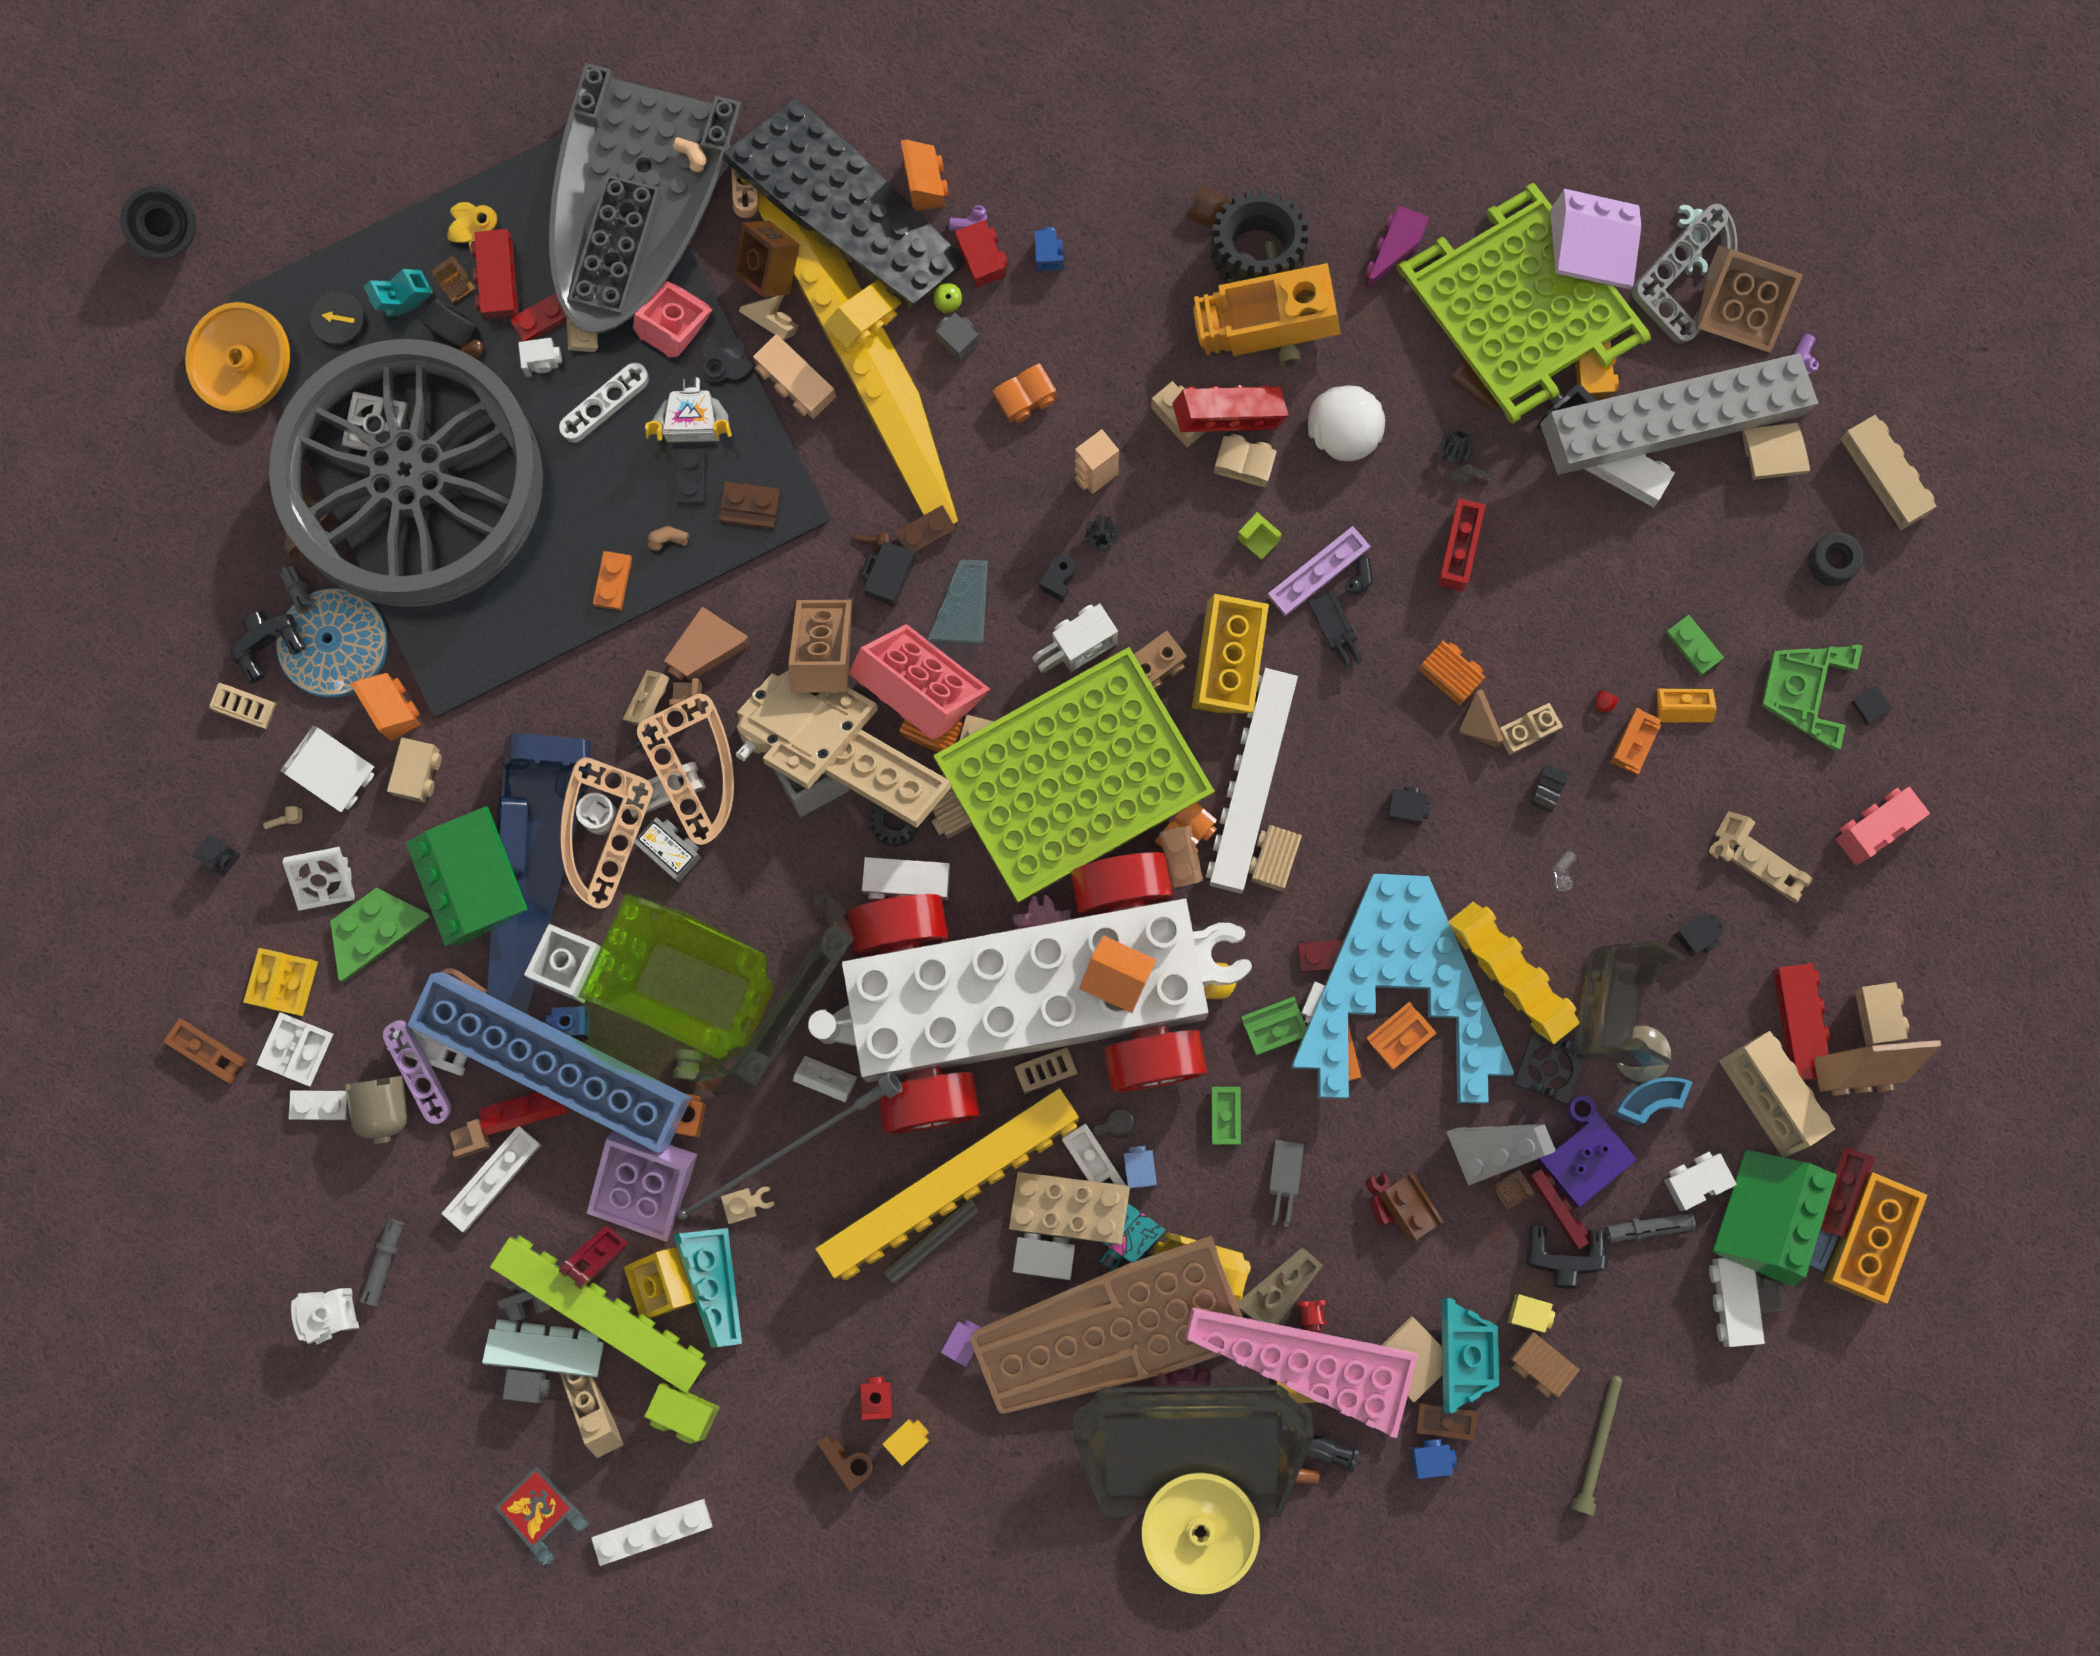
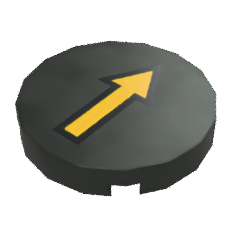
M332 292L322 296L314 304L310 312V325L314 334L323 343L330 346H346L350 344L349 342L361 336L365 328L366 315L361 304L353 296L344 292Z

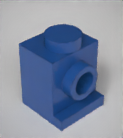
M1045 227L1040 229V231H1035L1036 271L1063 270L1062 239H1057L1056 229Z
M585 1006L552 1008V1014H547L546 1024L573 1038L589 1037V1009ZM564 1017H569L570 1024L563 1027L561 1020Z

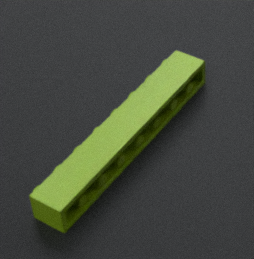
M520 1235L517 1239L509 1237L490 1268L687 1394L706 1364V1361L702 1359L704 1353L691 1345L687 1349L678 1344L680 1338L666 1329L663 1333L653 1328L655 1325L653 1320L643 1314L636 1317L629 1312L631 1307L622 1300L616 1298L614 1302L604 1296L607 1291L592 1282L590 1286L586 1285L580 1290L574 1285L575 1281L569 1276L564 1277L558 1272L560 1267L555 1265L558 1261L555 1257L545 1251L541 1255L533 1251L531 1248L534 1244Z

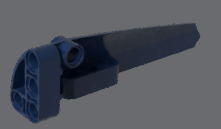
M524 733L510 734L505 739L502 796L498 800L496 829L528 910L490 931L487 994L525 1014L528 1013L535 982L524 976L552 920L565 870L560 841L563 803L575 763L581 758H590L591 741L586 739ZM587 763L585 767H579L578 770L582 772V778H586L589 774L590 763ZM582 783V788L579 789L576 800L572 826V841L578 823L576 807L578 805L579 800L585 796L586 790H588V788L590 787L589 785H586L584 783Z

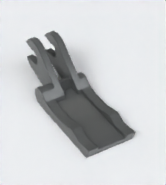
M1275 1139L1268 1193L1269 1195H1276L1272 1225H1276L1278 1221L1281 1196L1288 1197L1284 1226L1288 1227L1290 1224L1293 1198L1297 1199L1304 1148L1302 1143Z

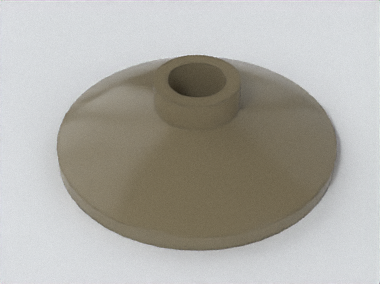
M1635 1026L1623 1032L1618 1038L1614 1048V1059L1618 1069L1624 1076L1630 1080L1645 1083L1660 1078L1667 1071L1671 1061V1049L1667 1039L1658 1030L1648 1026ZM1641 1048H1646L1649 1051L1648 1058L1641 1057Z

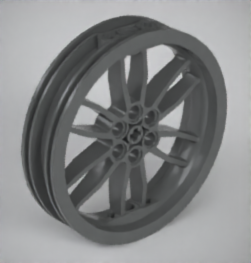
M395 339L371 343L346 352L321 367L299 388L284 410L275 431L269 461L270 488L274 506L284 529L298 549L326 578L343 590L374 603L396 607H421L451 601L476 590L494 578L511 562L528 538L536 520L542 496L543 472L538 444L529 422L511 391L492 370L474 357L453 347L425 340ZM416 374V404L409 430L400 429L393 404V377ZM427 374L452 379L467 386L476 393L481 402L453 417L427 441H423L427 416ZM383 379V405L390 433V439L385 443H379L353 423L330 413L333 408L353 392ZM484 414L485 416L489 415L495 424V430L474 442L446 452L442 451L464 428ZM324 420L357 437L370 449L366 457L333 450L311 439ZM505 438L513 449L514 483L510 498H505L475 482L444 474L446 469L481 455ZM405 443H413L411 449L401 451V447ZM307 449H311L341 465L370 473L368 478L333 492L311 508L307 506L302 498L301 470ZM429 455H437V458L434 462L425 463V460ZM381 458H389L384 466H377ZM407 470L411 473L408 477L404 474ZM438 481L434 489H426L429 482ZM390 484L386 492L378 493L381 485ZM449 490L480 496L506 509L497 525L490 527L460 511L445 498ZM372 495V498L352 518L332 532H326L319 522L321 516L337 507ZM409 495L414 496L412 503L408 505L402 504L405 497ZM430 503H435L462 524L488 535L467 555L454 563L432 571V544L424 511L425 507ZM387 506H392L387 536L388 574L373 573L342 559L334 545L360 531ZM405 517H415L420 535L422 573L418 575L399 576V543Z

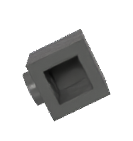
M956 313L950 318L945 317L941 320L936 331L937 340L959 361L965 358L979 344V335L974 331L975 327L966 317L960 318Z
M507 1369L503 1399L533 1403L543 1402V1398L548 1397L550 1380L546 1379L547 1373Z

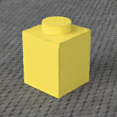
M1516 1294L1507 1323L1545 1333L1547 1328L1552 1327L1555 1312L1551 1311L1553 1304Z

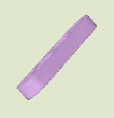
M394 1021L385 1027L383 1031L384 1041L424 1118L432 1124H439L450 1116L452 1112L451 1103L412 1028L407 1026L408 1023L405 1021ZM395 1030H401L403 1035L400 1038H394L392 1033ZM406 1043L410 1044V1046L404 1048L403 1050H399V1047H401L402 1045H405ZM407 1052L416 1055L418 1062L415 1067L406 1064L404 1056ZM423 1077L429 1080L431 1084L429 1092H423L419 1089L417 1085L419 1078ZM432 1094H436L435 1098L430 1099L429 1101L425 1100V1098H428ZM435 1106H441L443 1111H441L440 1114H434L432 1112V1109Z

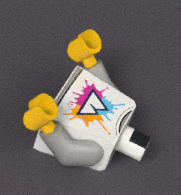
M696 377L684 378L683 391L671 392L669 399L662 403L652 421L645 425L646 439H649L650 435L656 434L659 441L662 440V431L667 442L719 441L721 433H727L728 437L732 436L727 412L719 400L711 397L709 391H700V379Z

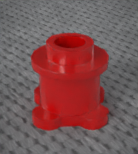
M1326 1300L1297 1302V1307H1300L1301 1323H1298V1326H1304L1306 1331H1321L1322 1325L1327 1324V1321H1324L1323 1311Z

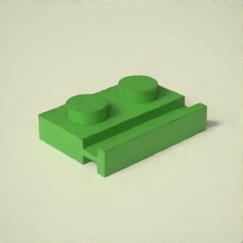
M1295 997L1241 1017L1255 1056L1302 1039L1307 1029L1296 1004Z

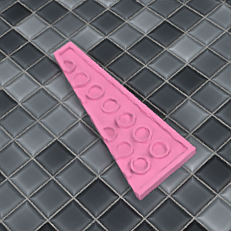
M1192 1308L1185 1334L1188 1340L1215 1353H1220L1242 1366H1247L1261 1373V1375L1267 1378H1272L1321 1404L1324 1403L1339 1410L1344 1415L1362 1421L1367 1426L1385 1432L1390 1437L1397 1438L1418 1357L1415 1352Z

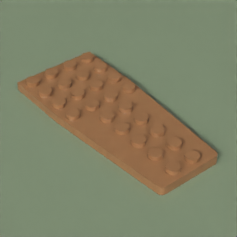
M1209 1236L1127 1264L972 1332L970 1342L997 1410L1005 1414L1166 1374L1220 1356L1222 1354L1215 1353L1186 1338L1185 1334L1192 1308L1242 1317L1213 1237Z

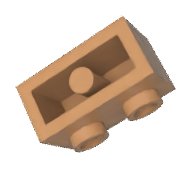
M1165 631L1134 654L1155 691L1163 685L1161 680L1168 675L1175 677L1185 669L1183 664L1187 660L1186 654L1168 631Z

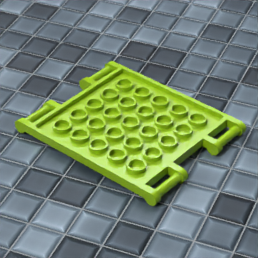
M1534 183L1527 185L1523 192L1498 207L1492 206L1487 209V217L1495 226L1459 248L1453 250L1447 240L1441 237L1434 242L1433 246L1408 261L1402 260L1396 264L1398 273L1406 279L1501 406L1507 419L1512 424L1519 421L1521 415L1548 399L1553 400L1560 395L1557 386L1550 377L1591 352L1594 353L1600 365L1605 368L1612 364L1613 359L1640 343L1645 344L1651 340L1649 331L1614 286L1561 275L1555 272L1550 215L1552 206ZM1527 201L1534 202L1506 219L1504 215ZM1439 254L1444 256L1417 273L1413 271ZM1630 328L1633 330L1634 334L1609 350L1604 348L1603 345ZM1541 384L1543 390L1522 403L1514 406L1511 402L1518 396Z

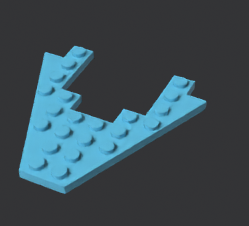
M1373 874L1370 877L1326 981L1324 990L1291 1064V1069L1318 1070V1098H1349L1348 1014L1374 1015L1376 1013L1375 987L1428 989V1017L1456 1018L1457 1103L1486 1104L1488 1103V1076L1514 1075L1513 1068L1455 935L1447 923L1448 919L1429 876Z

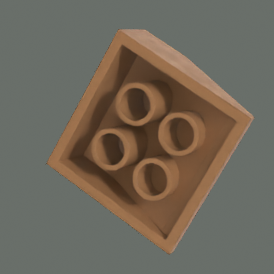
M1718 245L1708 270L1697 328L1771 353L1803 274Z
M1936 1040L1875 1045L1815 1057L1819 1091H1832V1096L1850 1094V1089H1854L1855 1094L1873 1092L1872 1087H1876L1877 1092L1895 1090L1894 1084L1907 1082L1941 1047V1042Z

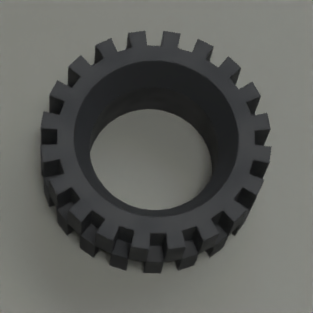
M1253 190L1245 192L1244 199H1241L1239 194L1232 197L1231 205L1228 202L1222 205L1221 213L1217 212L1213 224L1211 259H1214L1213 266L1215 271L1221 269L1220 278L1224 282L1229 278L1231 283L1301 269V266L1304 265L1308 243V223L1306 219L1302 220L1303 212L1299 207L1293 210L1294 202L1288 198L1285 202H1282V194L1274 192L1273 197H1268L1267 190H1260L1259 196H1254ZM1264 230L1274 234L1282 242L1284 251L1278 257L1271 260H1252L1239 254L1233 242L1238 236L1247 231Z

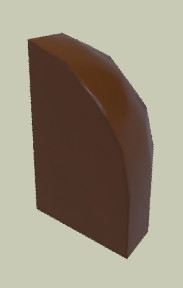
M1200 185L1195 195L1197 200L1192 209H1190L1188 218L1199 224L1213 227L1217 212L1221 213L1222 205L1225 202L1231 205V202L1217 192Z

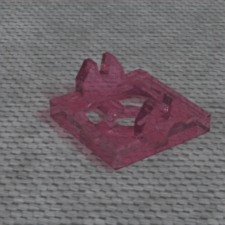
M1044 895L1043 906L1038 905L1037 898L1034 896L1028 906L1029 913L1013 915L1015 930L1071 920L1070 909L1055 911L1054 903L1048 895Z

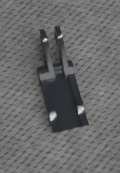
M1334 589L1321 597L1308 600L1331 651L1336 650L1344 667L1349 669L1351 663L1345 650L1342 648V646L1346 645L1356 664H1360L1362 659L1357 647L1353 643V641L1357 640L1356 633L1352 629Z

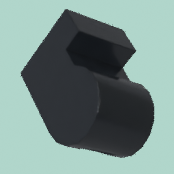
M1068 555L1055 557L1039 583V590L1063 603L1069 594V587L1065 584L1070 582L1075 575L1074 560Z
M1546 764L1541 771L1530 804L1552 813L1570 773Z

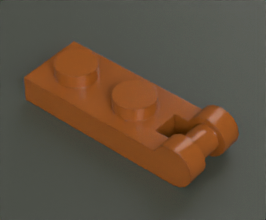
M181 1018L177 1020L163 1041L229 1084H232L236 1076L234 1074L238 1068L243 1067L247 1062L246 1058ZM223 1057L230 1060L225 1069L218 1066Z

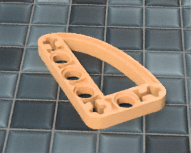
M696 694L643 720L637 728V734L692 842L703 845L712 841L721 832L729 818L734 797V771L727 736L714 703L707 695ZM700 698L702 702L707 701L709 705L705 708L706 713L701 714L700 711L692 713L691 715L694 717V720L689 722L688 715L682 706L687 704L688 709L696 706V699ZM679 711L682 713L684 718L682 725L679 727L669 725L667 716L670 712ZM705 718H708L717 743L723 775L722 802L713 824H711L668 739L669 736ZM648 723L651 727L656 726L658 728V731L655 732L657 741L662 737L665 741V744L657 745L651 751L648 747V744H653L649 736L644 737L642 734L646 730L645 725ZM661 748L667 749L671 754V760L666 765H660L655 760V753ZM679 774L683 777L684 784L682 788L673 790L668 786L667 781L670 775ZM684 799H692L696 803L697 808L692 815L682 813L680 804ZM700 813L704 818L698 820L701 827L707 826L709 829L706 833L707 838L704 840L700 836L695 838L693 833L697 829L694 822L690 826L686 822V820L693 819Z
M585 757L575 763L566 789L561 816V853L568 880L574 891L584 902L592 907L601 909L610 905L652 797L653 788L650 782L643 777ZM587 763H590L593 771L599 772L600 767L606 769L601 774L600 784L594 783L597 779L596 776L588 774L586 778H582V772L578 770L579 767H585ZM614 772L621 776V784L617 788H609L605 784V777L609 773ZM640 782L644 783V788L648 790L646 795L641 794L638 803H644L641 809L635 804L626 803L628 798L632 801L634 800L636 793L632 790V787L639 786ZM581 783L622 797L588 888L583 884L577 873L572 850L573 817ZM626 809L636 810L638 819L635 823L626 824L622 821V813ZM616 835H623L627 838L628 845L624 850L619 851L612 847V839ZM608 861H613L618 866L617 873L611 877L605 876L601 870L603 864ZM598 877L605 882H614L612 887L606 884L604 893L607 895V899H601L599 903L595 902L596 898L592 895L593 891L598 892L602 883L596 882Z

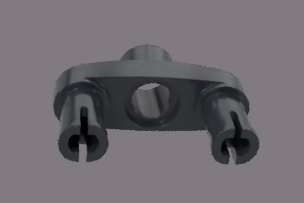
M258 611L242 620L247 633L237 641L230 652L235 663L239 664L242 668L247 682L253 684L265 677L255 658L257 652L280 636H282L290 655L301 653V650H305L307 646L297 630L298 624L293 614H283L268 619L264 611Z
M1538 1226L1529 1227V1252H1526V1265L1534 1269L1554 1273V1287L1563 1289L1580 1288V1274L1595 1273L1608 1269V1257L1605 1256L1606 1231L1598 1230L1596 1232L1594 1229L1587 1230V1240L1589 1242L1587 1244V1255L1578 1257L1550 1255L1547 1253L1548 1227L1541 1226L1539 1228V1238Z

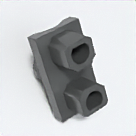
M514 1282L507 1284L508 1291L511 1292L519 1289L520 1293L497 1301L500 1309L505 1308L511 1322L527 1317L523 1304L526 1300H533L537 1313L553 1308Z

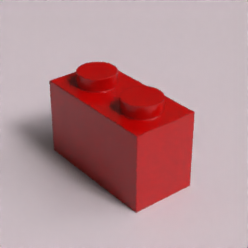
M982 220L955 231L956 243L962 257L965 259V264L976 288L1006 277L1005 267L1009 266L1004 251L999 252L995 243H998V238L993 227L988 228L986 221Z

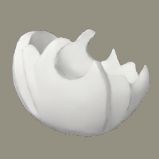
M1350 385L1333 387L1319 395L1311 405L1308 417V435L1310 438H1314L1319 449H1325L1331 457L1340 461H1356L1372 453L1378 443L1382 442L1385 429V415L1381 403L1376 400L1373 394L1363 388Z

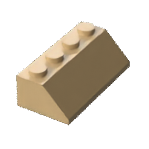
M1770 1031L1719 1060L1783 1158L1810 1147L1835 1130L1829 1115L1822 1110L1814 1098L1813 1091L1806 1086L1798 1074L1797 1067L1788 1059L1782 1050L1781 1043Z

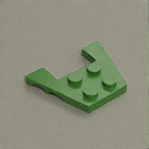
M1862 645L1774 651L1771 657L1761 707L1832 750L1839 751L1842 746L1846 725L1817 717L1827 668L1832 666L1855 672L1858 670Z

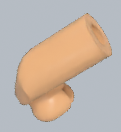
M677 137L673 150L688 156L691 162L689 167L692 171L702 172L707 158L701 146Z

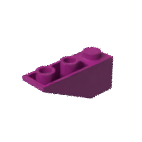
M1402 206L1398 207L1396 214L1390 213L1385 225V229L1389 230L1386 238L1380 237L1375 249V253L1379 254L1376 262L1370 261L1365 274L1369 278L1367 287H1373L1394 270L1397 263L1406 260L1417 251L1428 224V216Z

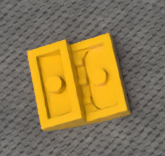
M258 948L243 1003L303 1016L318 962Z

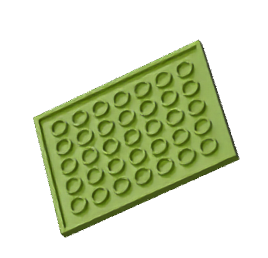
M1130 647L933 755L944 777L950 781L952 791L1017 903L1068 876L1072 870L1093 862L1215 792Z

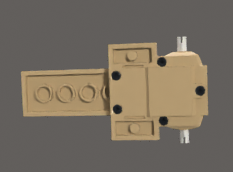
M789 670L779 676L772 673L759 688L753 691L752 696L737 712L740 719L737 729L744 745L736 752V756L740 760L745 761L752 752L758 754L764 752L766 754L763 760L766 765L808 790L824 773L917 828L951 788V783L946 778L861 730L878 710L877 704L850 688L847 689V692L791 693Z

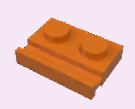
M1408 1002L1370 1034L1366 1040L1373 1046L1374 1050L1390 1069L1394 1070L1433 1037L1436 1032L1422 1015L1416 1011L1412 1004Z

